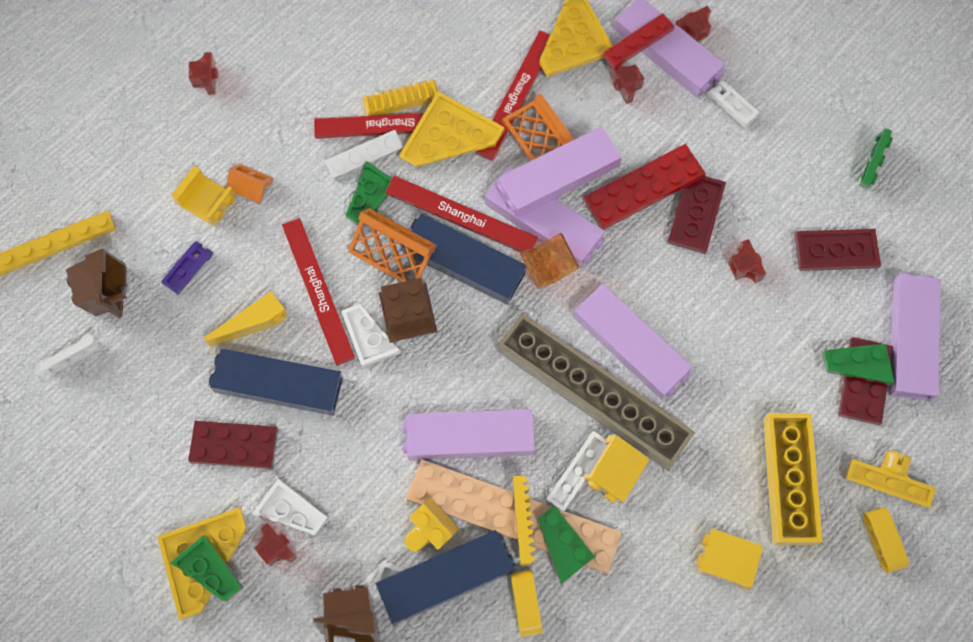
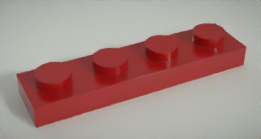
M662 13L604 51L603 57L615 70L672 32L675 26Z

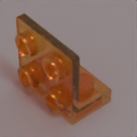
M562 233L555 235L536 248L520 253L537 289L551 286L579 269V265Z

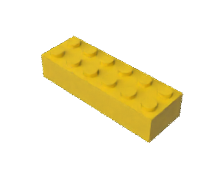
M769 413L763 419L772 545L816 546L822 543L823 540L812 414Z

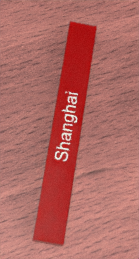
M539 30L492 120L503 126L504 132L495 146L476 151V155L494 162L509 133L502 119L522 108L542 69L539 63L551 34ZM515 119L509 121L511 125H513Z
M424 113L314 119L315 139L384 135L393 130L397 134H412Z
M393 176L386 190V195L527 256L531 255L538 237L397 176Z
M298 218L282 224L336 366L354 360V353L301 219Z

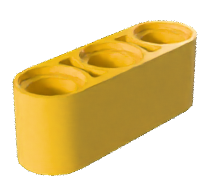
M886 507L863 513L865 526L884 572L888 574L908 568L909 560L889 510Z
M532 570L510 573L520 636L527 637L543 634Z

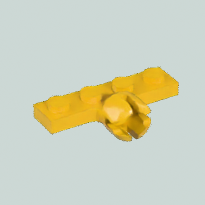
M887 451L879 468L851 459L844 478L926 508L931 507L936 491L935 487L908 477V470L912 460L908 455H901L897 451Z

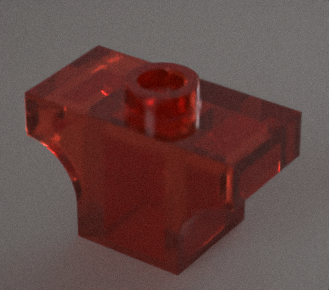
M705 6L695 12H689L683 18L677 20L675 24L698 42L709 36L711 25L708 20L711 10L708 6Z
M204 52L200 60L189 62V80L193 88H204L208 95H216V79L219 78L218 68L216 67V61L212 52Z
M636 64L631 66L621 65L615 70L611 66L609 75L613 80L615 90L620 92L626 104L633 102L635 91L642 89L644 77Z
M749 239L742 241L738 247V253L730 257L728 265L736 280L749 278L754 283L760 282L766 275L762 266V259L755 252Z
M268 523L261 527L263 537L254 549L268 566L272 567L280 560H287L292 563L298 558L288 547L287 544L290 541L283 533L278 534Z

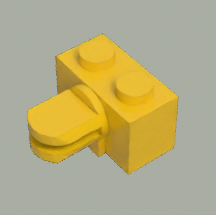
M430 497L408 517L416 526L406 535L404 542L406 547L413 552L420 551L429 542L438 550L459 528Z

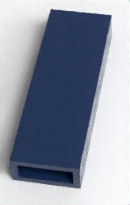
M421 214L418 219H414L411 231L437 245L435 252L432 253L429 259L428 266L509 305L527 272L526 264L428 216ZM402 245L403 254H406L405 246ZM419 253L413 254L414 259L423 262L424 256Z
M221 348L220 353L215 357L214 365L216 367L214 374L210 375L209 385L215 393L334 416L344 377L341 371Z
M494 530L376 582V587L392 626L513 573V567L516 565L512 555H507L504 549L507 544L503 535H498L497 531Z

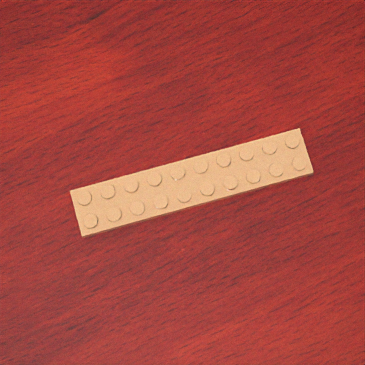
M421 459L406 500L422 505L431 497L446 515L489 531L496 530L498 534L518 541L513 492ZM530 499L527 502L531 504V509L528 512L532 513L529 521H533V525L529 529L534 532L533 536L529 537L534 539V544L531 546L549 552L537 518L550 509L551 506ZM558 509L595 556L585 566L608 574L622 532Z

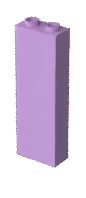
M636 0L615 19L613 30L623 38H626L662 13L646 0ZM673 23L675 28L672 32L643 50L642 53L698 98L702 93L706 94L714 81L718 82L722 78L725 63Z
M601 126L498 177L496 188L501 197L504 196L507 200L508 210L511 213L514 212L516 217H519L619 167L622 157Z
M507 168L502 175H504V174H506V173H508V172H510V171H512V170L509 169V168ZM498 180L485 195L486 206L525 232L538 237L537 240L580 269L584 263L588 264L594 256L592 254L595 249L599 250L605 241L603 239L604 230L556 199L516 217L514 212L511 213L508 210L505 197H501L497 191Z
M901 273L893 280L891 346H893L891 370L895 384L890 385V396L932 401L939 396L941 279L933 278L930 275L914 276L912 273Z
M603 284L574 310L573 318L660 400L665 396L671 397L677 390L675 386L679 382L685 383L691 376L689 372L692 366Z
M532 409L406 414V421H403V434L407 433V441H403V454H407L408 460L534 455Z

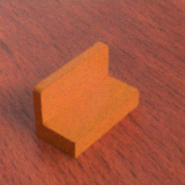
M239 163L230 168L226 189L230 186L235 194L260 203L262 202L265 188L272 185L273 177Z

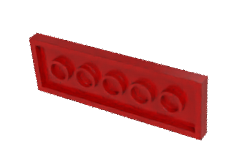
M685 143L583 197V200L600 228L605 230L706 177V173Z

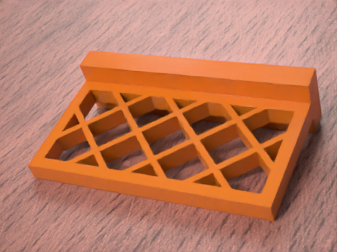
M542 94L536 96L531 103L502 119V122L530 161L538 158V156L532 155V147L543 149L542 155H544L545 150L552 151L556 149V147L546 146L548 138L557 140V148L575 140ZM534 108L537 116L536 118L525 116L526 112ZM513 119L522 120L520 127L512 126L509 121ZM524 121L534 122V129L523 128ZM537 123L546 125L548 128L547 133L536 131ZM521 132L531 134V142L522 141L520 138ZM534 136L546 137L544 145L533 143Z
M370 208L362 211L358 218L360 222L348 252L401 282L410 280L405 271L411 269L414 270L415 279L422 278L437 245ZM365 224L371 227L373 235L365 236L363 231ZM379 235H386L390 244L382 246ZM374 237L378 248L371 250L367 239ZM363 241L366 252L361 253L355 249L357 242ZM401 243L404 245L407 253L399 256L396 244ZM391 246L395 257L387 259L384 248ZM379 250L383 261L377 262L374 260L372 252ZM419 253L424 256L423 262L416 265L413 254ZM408 256L412 266L404 269L401 258ZM396 260L400 270H392L389 262Z

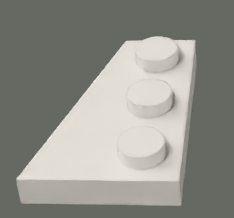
M361 304L341 311L362 367L401 353L396 345L389 343L388 336L380 329Z
M280 479L275 482L252 513L313 535H317L329 519L327 515Z

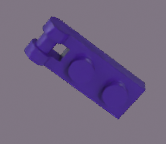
M195 241L163 278L161 283L179 295L205 262L212 258L213 252L208 248H203L201 243ZM195 254L200 255L198 258L194 257Z

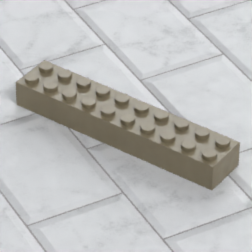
M523 313L498 344V352L667 471L670 470L695 434L686 425Z

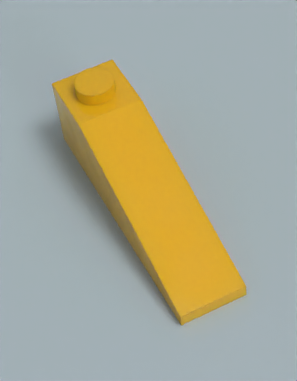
M270 291L203 339L210 347L271 328L274 325H279L284 322L288 314L272 291Z

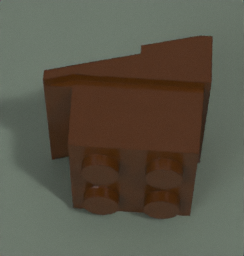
M102 248L86 255L85 260L66 269L68 276L66 281L71 288L73 294L71 299L75 306L94 316L109 312L118 318L123 317V299L127 298L123 291V287L126 286L127 270L124 262Z
M422 278L381 287L382 292H379L389 343L438 332L426 282L423 283Z
M355 585L349 590L334 588L330 589L328 593H323L324 617L313 618V622L319 632L325 635V642H334V636L354 639L355 642H380L379 624L375 617L373 598L368 587Z

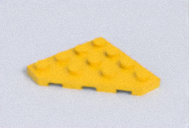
M565 0L539 62L547 77L604 59L603 52L613 46L588 0Z
M438 91L400 153L399 158L417 168L493 147L505 129L503 126Z
M239 507L157 536L179 620L203 613L212 593L170 562L203 535H207L226 563L229 564L247 531L242 508Z

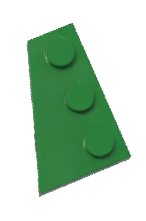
M884 128L876 136L875 141L877 142L870 153L872 159L868 161L859 186L868 188L871 184L874 185L878 174L875 173L877 167H881L885 160L884 150L890 147L893 137H890L892 130Z
M366 161L357 189L346 212V218L358 226L360 222L358 218L362 211L368 208L377 211L388 197L386 190L392 178Z
M886 344L832 349L822 352L827 373L847 377L854 376L871 382H883L891 386L895 384Z
M552 506L537 518L558 579L562 585L593 560L595 556L555 506Z
M203 535L170 562L173 566L185 572L187 576L203 585L205 589L223 602H227L244 588L207 535Z

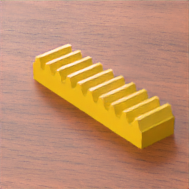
M430 79L429 82L424 80L422 84L416 82L414 86L408 84L406 88L401 86L400 89L386 90L385 93L380 91L378 95L372 93L370 97L364 95L362 100L366 115H385L431 103L438 92L436 81Z
M523 475L513 476V490L520 565L530 566L536 562V557L532 556L535 553V548L530 547L534 544V539L529 538L533 536L534 532L529 529L532 527L533 521H529L532 513L528 512L531 509V504L527 503L530 501V495H527L529 487L525 486L528 484V478L523 477Z

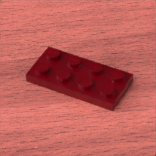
M706 176L683 188L668 244L706 254L726 182Z
M876 228L796 231L794 234L799 271L876 269L881 266Z
M852 337L849 341V348L879 345L882 343ZM886 345L891 364L893 346ZM844 376L838 416L880 426L883 421L887 385L883 382H871L863 378Z
M194 421L188 462L273 469L278 427Z

